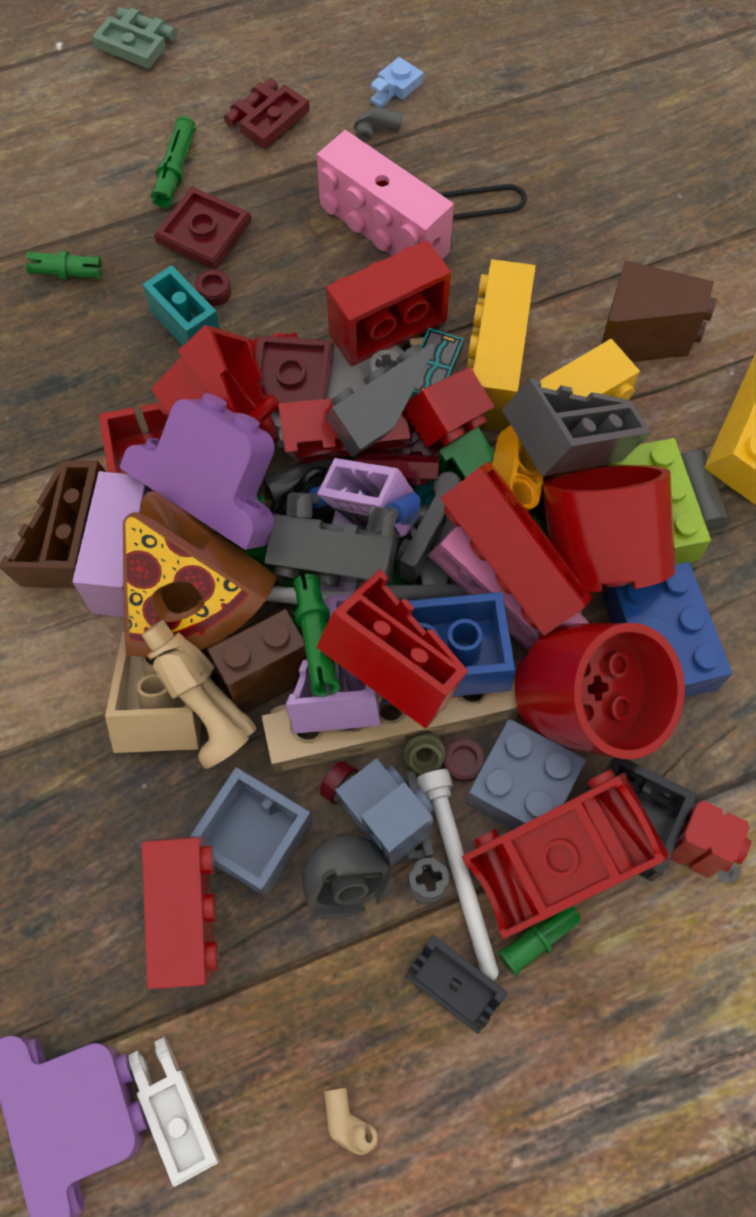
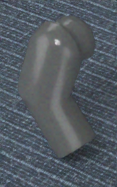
M372 107L357 118L354 124L355 135L361 141H368L371 139L373 132L380 127L399 131L403 114L380 107Z

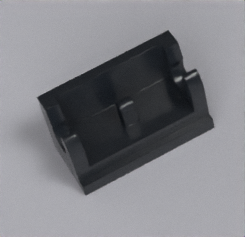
M434 935L431 936L405 975L406 979L477 1034L485 1028L496 1008L500 1006L508 994L501 986Z

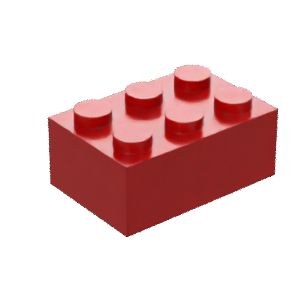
M425 240L415 246L406 247L400 253L385 260L374 262L367 268L348 277L339 278L333 284L326 286L329 336L350 367L371 358L378 351L388 350L427 331L428 328H433L446 322L451 271L428 240Z

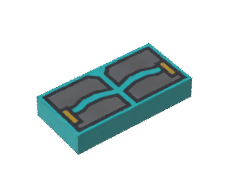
M428 328L420 350L430 343H433L436 348L410 398H413L426 387L452 375L463 348L464 338Z

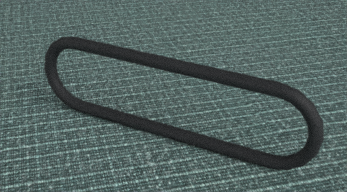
M514 184L439 192L444 197L512 189L519 192L522 197L521 202L516 206L453 214V219L514 212L524 207L527 201L525 191Z

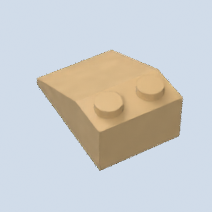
M122 632L105 714L113 752L128 753L199 749L202 720L179 697L174 699L171 697L153 667L156 658L149 659L126 655L125 632Z

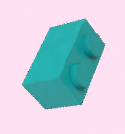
M172 265L142 284L150 312L182 346L205 325L220 329L216 310Z

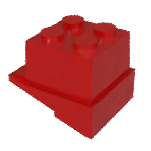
M205 325L178 350L181 357L151 388L159 399L157 402L159 409L167 418L177 401L181 399H201L204 393H208L227 402L226 408L232 412L243 413L260 422L259 428L271 436L274 444L280 440L271 416L278 409V403L280 402L272 394L264 398L259 384L263 380V376L251 344L244 336Z

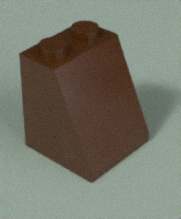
M625 260L601 344L612 339L632 362L688 356L693 343L701 342L706 321H710L714 312L717 299L710 297L714 281Z
M286 609L273 610L240 627L222 641L203 649L209 661L215 666L214 670L229 698L244 713L295 688L300 677L299 669L302 661L307 659L304 640Z

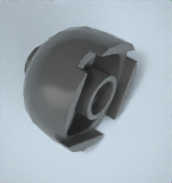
M335 834L326 838L307 858L303 870V890L308 909L312 911L313 908H316L318 916L322 918H345L365 912V908L361 903L370 901L375 897L377 904H379L390 894L394 885L390 866L379 847L371 840L355 835Z

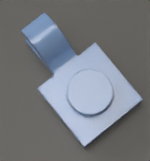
M398 57L379 72L378 78L372 82L371 88L377 93L370 98V102L382 108L394 96L403 100L423 84L424 72Z

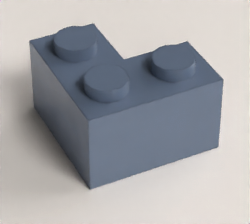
M376 758L335 790L339 803L366 838L379 847L390 868L431 836L433 817L430 813L434 810L431 802L419 788L412 792L392 765H388L385 768Z

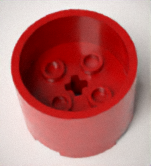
M651 465L601 466L562 473L550 477L543 482L547 537L588 592H602L603 586L617 587L630 584L631 582L634 589L648 587L661 583L675 574L676 561L671 472L668 469Z
M562 623L545 636L540 632L538 634L539 638L531 646L525 659L519 660L515 675V699L523 722L529 724L535 733L568 750L619 759L641 758L660 748L671 736L680 719L684 704L685 683L679 658L667 639L646 625L638 623Z

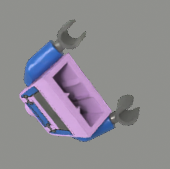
M334 458L321 486L311 488L309 493H289L287 497V516L311 518L312 506L314 508H321L330 505L352 524L360 526L362 530L381 533L385 537H392L395 530L398 538H401L409 533L412 524L417 520L420 513L421 499L413 491L398 468Z

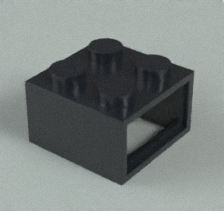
M612 757L603 773L610 769L615 777L625 773L669 853V857L665 862L638 874L652 882L664 874L697 793L628 759Z

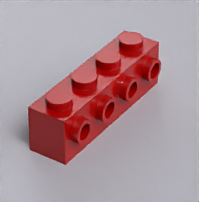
M491 462L477 468L440 498L445 504L444 511L449 520L455 526H461L471 539L470 546L474 553L481 560L489 562L496 572L495 578L497 583L505 593L513 594L522 606L521 613L524 619L532 628L536 629L538 627L545 636L584 609L590 602L592 595L587 591Z

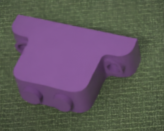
M204 393L201 399H181L173 405L160 440L148 438L146 444L128 447L119 468L243 549L248 550L268 545L270 533L274 527V516L264 504L258 501L257 492L274 453L273 439L267 432L259 428L260 422L243 413L232 412L226 408L227 402L218 396Z
M6 1036L0 1039V1103L29 1217H80L81 1213L84 1212V1199L80 1182L86 1177L131 1159L140 1152L144 1143L143 1131L148 1129L149 1125L140 1101H134L129 1083L135 1079L129 1065L127 1053L120 1054L114 1046L108 1044L92 1043L46 1062L45 1054L38 1038Z

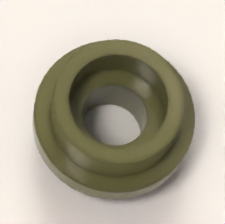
M419 733L412 736L405 743L403 749L406 765L412 771L422 775L438 770L443 764V759H445L446 755L441 739L431 733ZM419 749H431L427 755L421 756L417 754Z

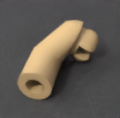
M347 1088L324 1091L328 1131L331 1139L352 1154L364 1155L372 1151L378 1142L377 1131L372 1125L366 1124L350 1113Z

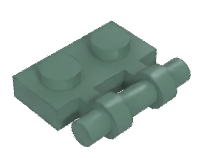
M119 7L116 12V18L108 16L92 36L95 48L150 69L166 49L164 39L174 41L177 36V29L169 26L167 21L158 17L151 19L143 16V13L135 8L128 10Z

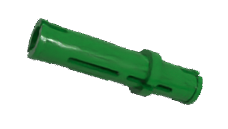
M179 116L176 119L165 157L156 169L157 180L150 198H152V202L162 208H168L172 205L175 190L181 184L184 177L182 169L197 129L196 123L187 116Z
M305 574L307 588H304L301 576L297 577L293 582L298 604L295 618L303 633L311 680V692L315 696L326 697L325 684H329L332 695L340 689L334 660L316 648L330 619L328 607L323 604L320 578L314 574Z

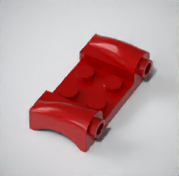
M610 769L588 780L587 782L591 790L499 836L496 828L474 839L473 842L476 849L461 856L465 865L473 872L484 888L493 907L498 929L503 939L665 862L669 857V853L625 773L615 777Z

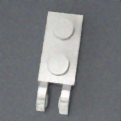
M164 1036L154 1043L156 1055L163 1066L166 1078L152 1084L147 1062L138 1050L128 1055V1061L139 1092L136 1094L173 1187L218 1164L220 1160L183 1070H179L170 1044Z

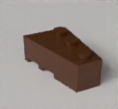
M60 461L37 500L39 508L29 525L23 524L18 532L21 539L11 556H4L0 563V569L20 587L76 588L72 581L99 471L106 472L98 461Z

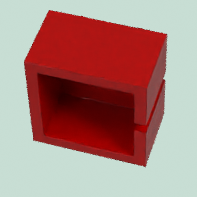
M157 403L141 406L149 433L144 434L142 433L134 408L99 414L108 472L128 474L119 468L126 449L132 445L146 444L148 438L160 440L168 418L161 412Z

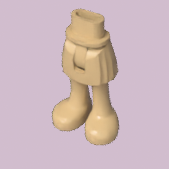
M164 620L151 626L142 634V637L151 649L147 656L149 659L156 657L153 667L173 699L179 697L193 709L204 723L208 731L209 740L201 748L198 759L204 769L213 767L241 748L248 741L247 737L254 733L257 728L249 715L242 712L212 681L210 675L215 666L196 646L186 640L179 632L173 635Z

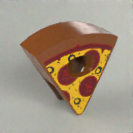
M155 491L148 492L141 500V512L130 513L123 521L126 655L149 658L147 654L151 649L142 637V634L161 620L165 621L173 635L179 632L199 650L222 641L255 615L267 600L277 576L160 493Z

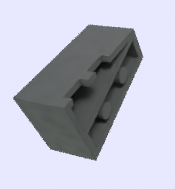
M531 378L527 380L502 409L530 455L533 464L543 477L622 462L652 433L631 400L591 392L587 397L572 394L571 387L563 385L557 390L542 388L540 380Z
M274 514V527L270 533L264 563L271 568H275L276 576L295 580L300 576V573L314 574L320 578L322 585L339 587L341 580L356 583L355 590H357L381 569L389 578L386 585H392L396 556L400 545L395 530L392 537H385L381 533L359 530L360 526L345 523L343 527L326 524L322 520Z

